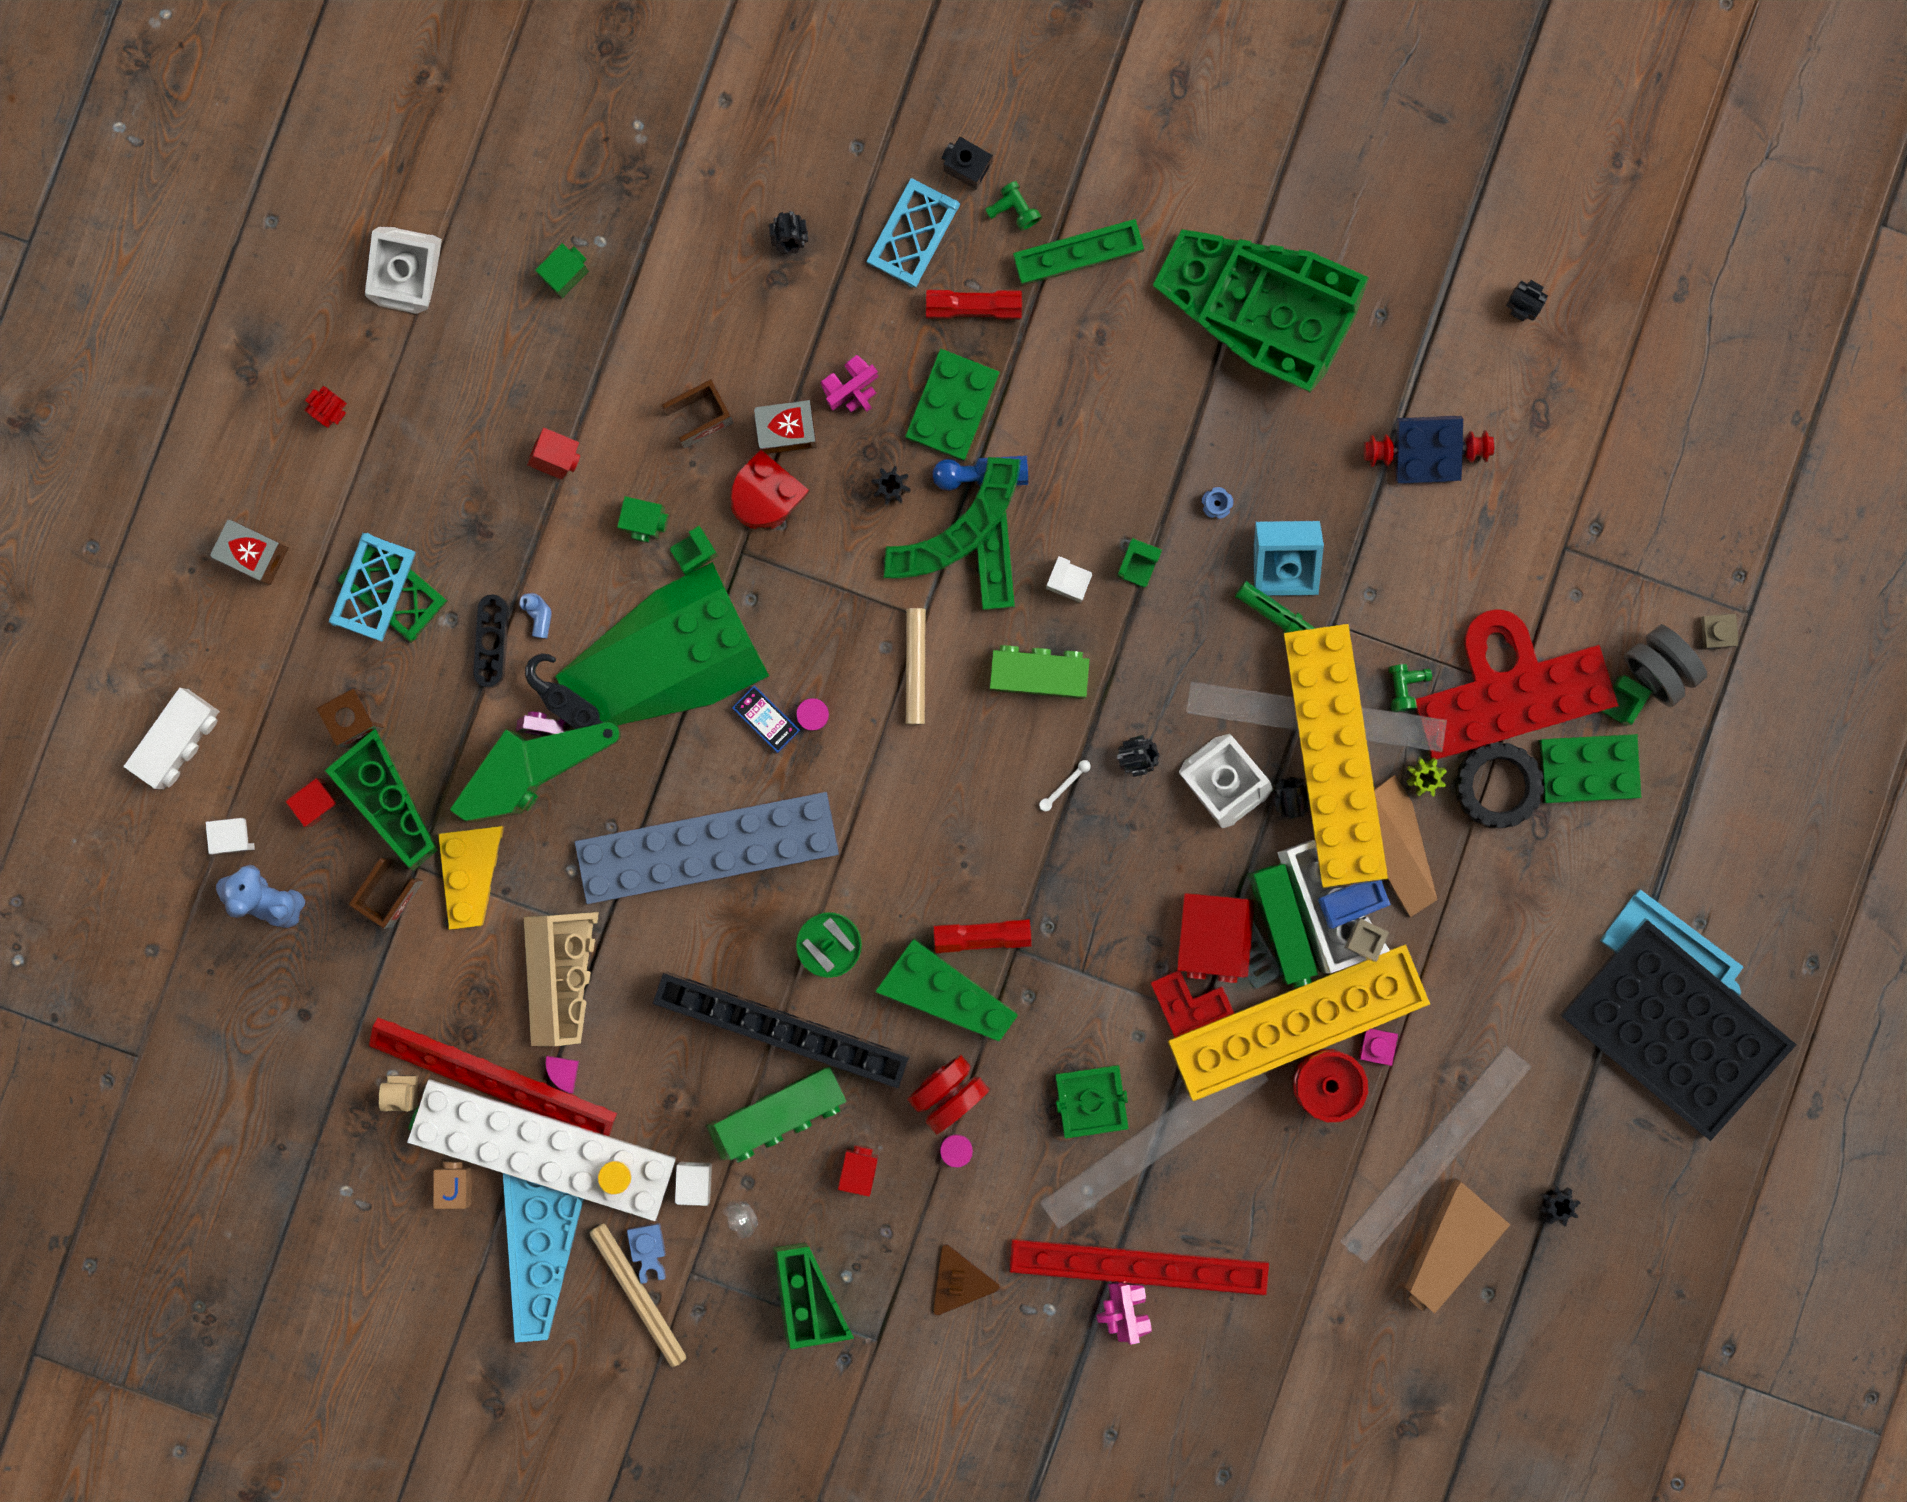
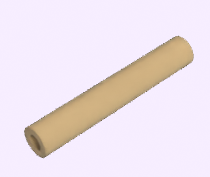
M922 608L906 609V724H925L926 609Z

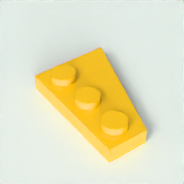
M504 826L438 834L449 930L482 926L484 924L491 891V881L494 867L497 863V853Z

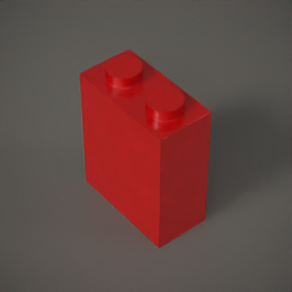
M1185 893L1177 970L1187 971V978L1206 979V974L1218 975V981L1237 983L1238 977H1248L1255 900Z

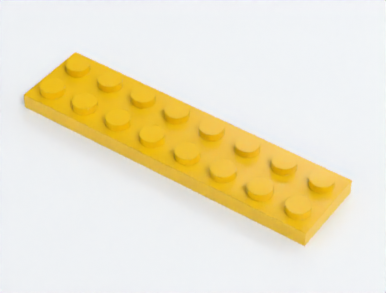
M1349 624L1284 633L1322 889L1387 880L1388 874Z
M1404 944L1379 955L1377 962L1370 960L1362 961L1307 985L1295 988L1170 1039L1167 1042L1191 1101H1196L1428 1006L1430 1002L1407 946Z

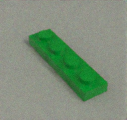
M1133 219L1013 253V258L1021 286L1138 254L1144 252V246L1137 221Z

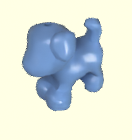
M254 865L243 866L238 872L220 879L216 884L217 894L224 903L227 914L234 918H240L245 916V914H249L260 920H266L271 925L290 928L299 922L300 912L305 906V899L298 891L291 889L288 892L278 891L275 888L268 887L265 878L260 876L259 869Z

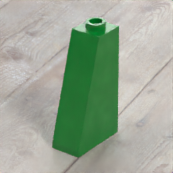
M1275 864L1248 873L1247 876L1283 983L1287 985L1292 983L1293 988L1311 983L1310 977L1318 975L1285 864Z

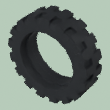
M1492 743L1470 752L1464 762H1461L1454 781L1457 791L1455 795L1457 801L1461 804L1462 811L1468 814L1471 820L1489 828H1507L1516 826L1533 815V811L1541 803L1540 797L1544 792L1541 780L1543 779V774L1537 767V761L1534 757H1530L1525 749L1518 748L1510 743ZM1493 759L1508 760L1516 765L1523 774L1525 782L1524 796L1519 804L1511 810L1501 813L1490 811L1483 807L1476 799L1473 790L1474 775L1479 767Z

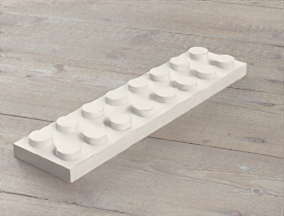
M428 1080L407 1142L652 1221L657 1219L676 1160L675 1157L434 1080ZM610 1161H621L631 1171V1183L624 1192L609 1194L599 1185V1171Z

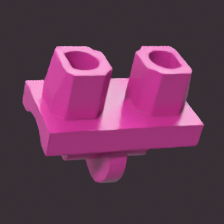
M856 355L844 365L853 379L843 385L833 373L820 382L827 396V404L832 411L853 396L855 398L846 404L850 412L859 406L866 412L872 409L867 400L877 393L872 386L862 393L860 391L879 377L878 371L873 364L868 366L863 359Z
M1119 1282L1108 1284L1110 1299L1103 1301L1105 1312L1096 1315L1097 1322L1107 1323L1108 1332L1110 1334L1117 1333L1119 1342H1128L1130 1345L1140 1343L1139 1337L1152 1332L1148 1315L1141 1314L1135 1316L1133 1305L1144 1303L1146 1300L1144 1286Z

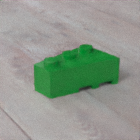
M805 1242L773 1247L785 1339L789 1349L854 1339L810 1247Z

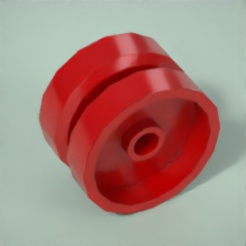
M1333 1048L1320 1049L1304 1056L1296 1065L1292 1076V1091L1298 1104L1314 1118L1327 1123L1343 1122L1354 1117L1364 1106L1368 1095V1078L1363 1067L1352 1056ZM1330 1080H1333L1332 1082L1336 1084L1333 1090L1326 1089V1083Z
M961 1054L930 1074L921 1083V1086L907 1098V1101L916 1112H924L935 1103L938 1105L928 1114L925 1121L936 1135L961 1118L990 1090L980 1077H973L963 1085L959 1084L971 1070L970 1064Z

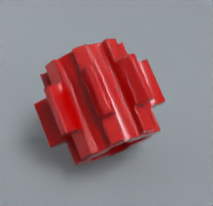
M322 386L319 391L313 389L305 399L308 405L304 411L327 428L333 422L338 425L346 414L343 408L347 403L325 386Z

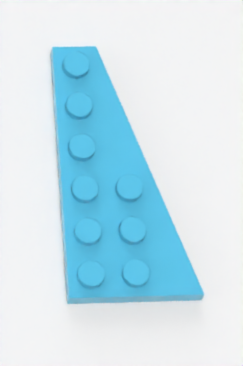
M503 1173L515 1343L548 1340L584 1199Z

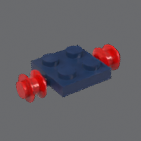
M1462 416L1397 418V444H1393V441L1387 434L1384 435L1382 441H1376L1374 436L1370 435L1369 442H1364V460L1370 461L1371 467H1374L1377 460H1383L1385 466H1389L1393 456L1396 457L1397 483L1462 481V454L1465 455L1470 463H1473L1476 456H1481L1484 462H1488L1489 456L1494 455L1495 445L1493 436L1489 437L1486 430L1483 431L1481 437H1475L1473 432L1469 431L1463 441L1464 419Z

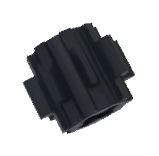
M789 211V213L781 212L777 218L774 217L773 223L769 224L772 247L776 246L777 251L781 250L783 254H796L800 248L804 247V243L808 242L806 220H802L800 215H795L792 211Z
M1521 280L1506 304L1508 308L1512 309L1510 315L1521 321H1524L1526 318L1532 321L1535 320L1548 297L1547 294L1542 292L1544 286L1533 280H1530L1528 283Z
M894 466L892 471L888 473L880 468L881 478L872 479L871 481L874 486L879 488L873 494L874 498H881L883 496L885 498V506L887 507L891 500L895 499L899 504H902V493L911 492L909 487L903 485L909 478L908 474L899 476L897 474V466ZM890 479H895L896 486L900 488L893 489L892 494L887 493L883 483L888 484Z
M1144 735L1123 741V746H1119V753L1117 755L1121 770L1124 769L1125 773H1132L1133 777L1146 775L1147 772L1154 771V767L1159 764L1158 758L1160 757L1156 743H1153L1151 739H1145Z
M1290 777L1279 780L1280 782L1275 785L1276 791L1271 792L1276 812H1280L1283 818L1288 817L1290 819L1302 817L1306 812H1309L1308 805L1310 804L1307 784L1303 782V779Z
M1552 1185L1551 1193L1548 1195L1540 1194L1545 1200L1538 1210L1544 1213L1548 1212L1546 1214V1221L1552 1224L1559 1220L1560 1224L1565 1227L1571 1216L1573 1218L1579 1217L1575 1213V1207H1578L1581 1202L1577 1199H1571L1573 1197L1571 1196L1573 1190L1567 1187L1564 1191L1561 1190L1560 1192L1557 1186ZM1556 1201L1565 1205L1562 1211L1554 1206Z

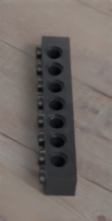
M668 971L663 973L653 1004L895 1088L900 1086L909 1059V1055Z

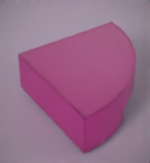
M546 1056V1069L552 1082L561 1090L574 1093L579 1061Z

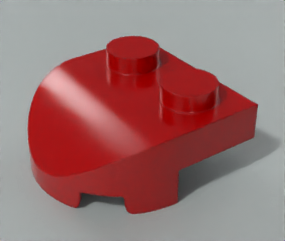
M760 449L739 471L730 490L731 510L734 516L749 528L771 527V529H774L785 522L786 517L807 496L809 490Z

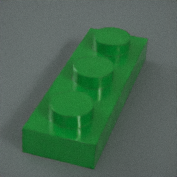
M1005 512L996 528L977 547L983 611L1015 608L1007 514Z

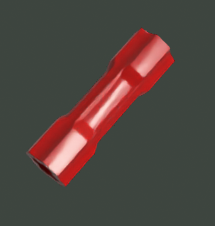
M926 290V319L993 317L999 320H1021L1022 291L998 290L993 293H958L951 290Z
M1030 919L1011 920L1001 923L934 926L935 953L1001 947H1032Z

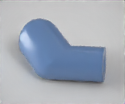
M535 593L524 594L520 599V607L526 610L534 619L532 636L548 639L552 614L551 608L541 596Z

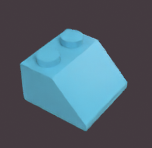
M1320 521L1256 522L1254 535V587L1267 596L1319 595L1324 548Z

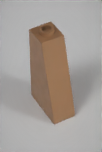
M1456 1178L1448 1189L1405 1285V1288L1412 1294L1408 1299L1422 1312L1428 1307L1435 1314L1510 1226L1506 1220Z

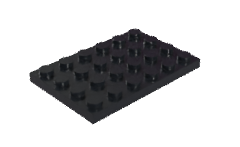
M1646 918L1643 919L1560 1014L1567 1022L1709 1141L1719 1133L1797 1045Z

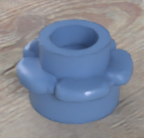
M1215 487L1212 491H1207L1203 495V511L1211 518H1224L1230 513L1229 509L1233 507V498L1224 488ZM1216 500L1220 501V506H1215L1214 502Z

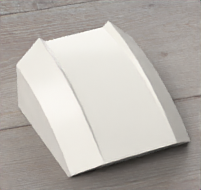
M378 227L373 230L365 296L378 306L415 314L427 310L434 287L442 239L434 235L398 229L396 227Z
M1230 733L1212 739L1186 759L1179 770L1182 778L1221 828L1234 825L1260 803L1265 802L1273 791L1268 778Z

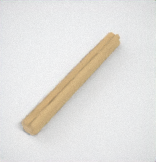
M605 1224L598 1225L591 1230V1238L670 1366H678L685 1361L686 1354L646 1289L640 1283L638 1276Z

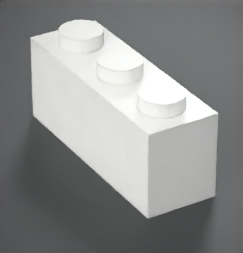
M179 688L123 767L154 789L164 790L166 786L168 788L171 787L180 775L178 769L185 760L189 761L196 754L199 748L197 742L202 735L209 734L218 721L215 717L220 711L189 689Z

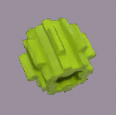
M1418 757V765L1407 767L1413 776L1406 782L1409 786L1415 785L1417 787L1416 794L1418 796L1425 793V791H1429L1434 797L1435 789L1438 786H1446L1441 777L1447 771L1445 768H1438L1436 766L1437 759L1434 757L1428 763L1424 762L1421 757ZM1430 770L1433 779H1426L1423 783L1420 774H1427Z

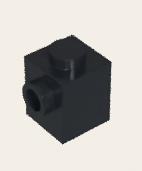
M959 136L955 144L951 142L948 144L941 159L945 161L944 172L977 190L992 165L993 155Z

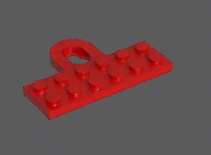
M1501 609L1489 610L1478 615L1466 629L1464 648L1474 682L1415 699L1417 704L1416 711L1431 759L1433 757L1441 759L1618 706L1600 645L1538 663L1525 623L1514 613ZM1492 633L1503 635L1506 643L1511 645L1516 652L1515 665L1507 672L1495 671L1487 662V639Z

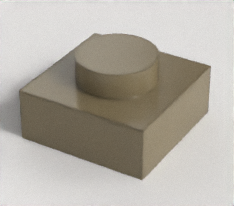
M1736 614L1701 617L1703 649L1739 646Z
M1358 918L1344 948L1372 962H1377L1389 932Z

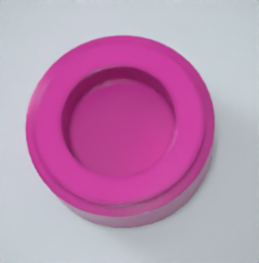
M811 698L799 705L797 720L803 728L817 731L828 722L829 711L821 700Z
M953 1134L944 1139L940 1152L943 1161L947 1165L962 1167L970 1161L973 1149L968 1138L960 1134Z

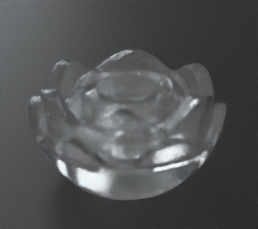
M743 1201L727 1203L728 1206L723 1210V1214L728 1216L729 1228L738 1233L739 1239L745 1237L749 1239L756 1231L758 1224L753 1209L748 1203Z

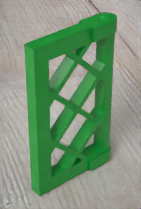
M368 545L362 563L369 562L376 552L379 553L378 549ZM395 555L386 558L393 575V570H399L402 563ZM369 566L365 568L370 580L371 572L388 571L386 567L371 568ZM349 567L344 571L342 575H340L338 579V582L342 585L345 581ZM410 569L407 578L413 582V587L403 588L402 592L413 591L415 610L396 611L395 608L389 625L407 641L412 643L448 600ZM390 581V589L376 590L377 594L390 593L394 584L393 581ZM353 583L351 588L352 593L361 590L356 584ZM372 590L357 596L369 608L379 607L378 603L373 600ZM418 591H423L434 600L427 609H419ZM380 610L376 612V614H378L381 617L382 611ZM415 614V623L408 630L397 620V615Z

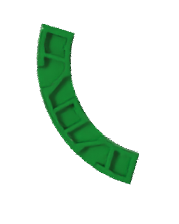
M988 457L983 482L976 495V499L967 512L943 533L934 538L911 545L886 546L883 578H909L930 574L956 563L975 550L992 533L1008 509L1019 478L1021 460Z

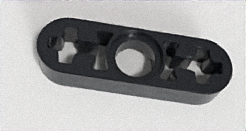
M494 594L487 595L480 600L477 613L473 674L476 682L487 688H494L502 683L506 664L509 606L503 598ZM492 601H496V605L502 607L501 612L495 614L494 622L496 624L501 623V629L492 626L484 627V622L491 624V614L486 612L485 609L486 606L492 605ZM489 632H495L500 637V644L495 650H487L483 646V638ZM482 653L488 656L499 655V661L492 659L491 667L497 671V676L491 677L490 682H487V678L481 675V671L488 668V659L481 660Z

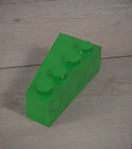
M376 729L325 770L412 871L438 851Z
M914 938L875 991L997 1041L1002 1039L1018 1016L1017 1012Z
M824 1067L785 1086V1089L781 1091L778 1090L760 1098L751 1106L748 1105L731 1112L727 1118L719 1122L715 1120L705 1125L721 1160H732L735 1158L737 1163L742 1162L755 1155L752 1149L762 1144L769 1148L784 1140L782 1134L792 1129L796 1134L811 1127V1119L819 1115L826 1119L840 1112L839 1105L847 1101L831 1068Z

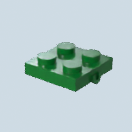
M1119 1064L1055 1074L1059 1100H1056L1057 1112L1061 1113L1065 1139L1129 1129L1125 1103H1128L1126 1090H1123Z

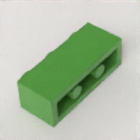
M1000 645V651L993 650L990 691L1085 699L1090 659L1083 658V652L1064 651L1063 656L1051 655L1050 649L1032 648V653H1020L1017 646Z

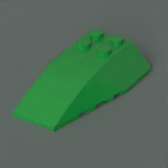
M1181 229L1153 287L1252 367L1311 393L1327 374L1357 315L1369 277L1311 251L1284 249L1283 246L1271 244L1266 246L1255 244L1248 240L1239 239L1237 241L1226 239L1220 235Z
M712 562L655 590L555 677L560 685L568 687L598 709L600 720L603 723L610 722L619 726L713 705L770 675Z

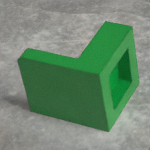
M700 525L689 531L690 536L670 548L685 575L719 556Z
M1132 538L1116 577L1145 588L1148 585L1162 549Z
M1622 675L1617 677L1612 685L1618 706L1601 712L1622 725L1628 726L1634 723L1652 691L1629 677Z

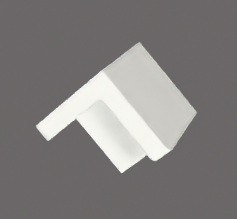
M1058 556L1046 589L1081 603L1092 573L1072 565L1070 560Z
M245 818L206 822L209 854L255 850L254 843H248Z
M679 1162L677 1164L676 1204L708 1206L711 1194L712 1163Z

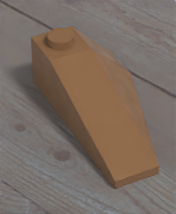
M1393 775L1374 788L1388 874L1386 881L1409 917H1412L1437 901V896L1413 803L1397 777Z

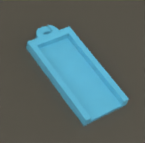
M1642 890L1635 892L1600 939L1603 944L1615 952L1643 919L1646 918L1738 996L1741 995L1739 984L1735 981V978L1741 972L1743 966Z

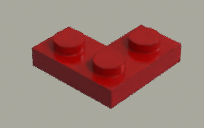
M1176 970L1150 982L1174 1038L1234 1014L1223 986L1192 998L1181 971Z

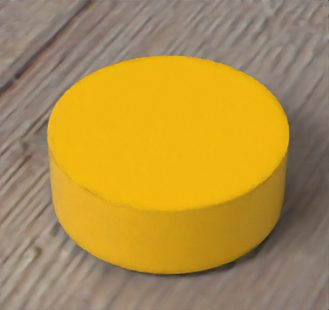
M616 1160L606 1163L598 1174L600 1187L609 1194L624 1192L632 1179L629 1167L625 1163Z

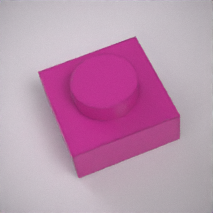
M1372 1028L1364 1031L1359 1059L1392 1066L1398 1034Z

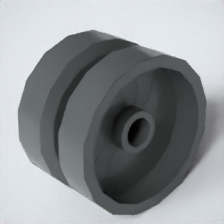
M1662 624L1646 635L1647 645L1638 643L1624 654V660L1642 686L1652 691V696L1668 707H1673L1685 697L1684 686L1695 688L1707 678V670L1694 650L1676 632Z

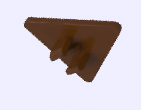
M945 1244L942 1246L933 1309L935 1315H941L999 1290L1000 1287L996 1281L950 1245Z

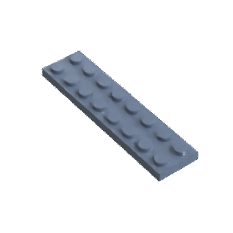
M827 792L575 841L587 904L839 855Z

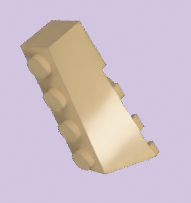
M599 912L524 917L531 1046H562L581 1043L586 1001L583 1000L585 985L589 984L591 972L587 971L589 952L594 951L595 939L591 937L593 924L598 922Z

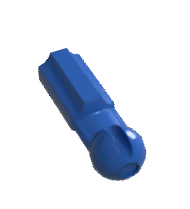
M1027 456L996 457L1020 459V472L1016 486L1028 485ZM979 458L975 465L960 466L956 461L950 459L942 460L933 469V481L940 489L946 491L956 489L962 482H977L981 487L988 458Z

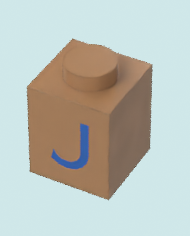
M460 1160L443 1161V1166L434 1169L433 1209L468 1208L472 1205V1166H463V1161Z

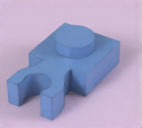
M660 1223L629 1228L627 1233L632 1261H641L642 1263L639 1273L640 1283L648 1282L646 1274L648 1269H655L658 1273V1280H664L666 1278L665 1269L658 1261V1257L666 1255Z

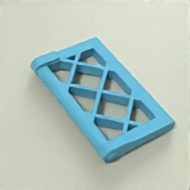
M911 178L867 259V264L895 277L910 287L916 288L961 204L957 200ZM914 192L924 196L926 204L910 209L907 208ZM941 205L947 208V211L941 222L936 224L931 207ZM928 208L933 225L914 230L909 214ZM906 215L911 232L893 237L892 234L902 216ZM935 230V234L927 249L921 251L916 235ZM913 236L918 253L899 258L895 242ZM892 243L896 260L886 262L880 256L886 245ZM920 257V262L913 275L903 270L901 263Z
M362 533L328 622L333 626H339L383 642L416 552L374 537L369 533ZM367 546L377 548L381 556L363 564L362 559ZM393 555L403 558L400 569L395 575H393L386 558ZM383 560L390 577L372 584L365 568ZM362 570L369 586L352 594L351 588L357 572ZM393 581L394 584L387 603L382 605L375 588ZM372 590L379 607L361 614L354 598ZM351 599L358 616L349 620L341 617L346 601ZM381 610L382 616L377 629L368 627L363 618Z

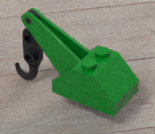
M544 653L533 656L525 667V677L531 688L537 691L547 709L573 726L575 730L527 740L514 731L505 730L450 808V811L463 820L478 822L521 814L524 810L528 812L539 798L535 793L541 784L616 744L620 740V728L610 722L603 723L600 720L599 711L594 705L568 687L543 681L537 676L536 666L542 661L556 662L554 656Z

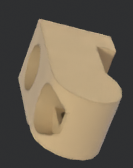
M388 1075L387 1083H381L379 1090L380 1111L408 1112L418 1107V1075Z

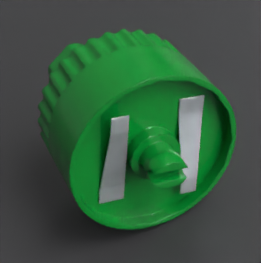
M825 912L810 918L802 926L797 937L796 948L801 963L808 971L820 977L833 978L847 973L856 964L862 952L863 944L860 931L852 920L843 914Z

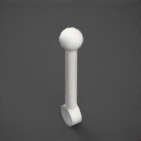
M1087 760L1080 761L1078 769L1048 799L1045 798L1040 801V808L1043 811H1049L1052 808V803L1082 773L1090 770V763Z

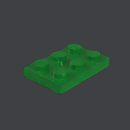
M940 349L905 438L965 462L1000 371Z
M1638 734L1539 740L1541 771L1543 774L1542 786H1544L1543 803L1642 798Z

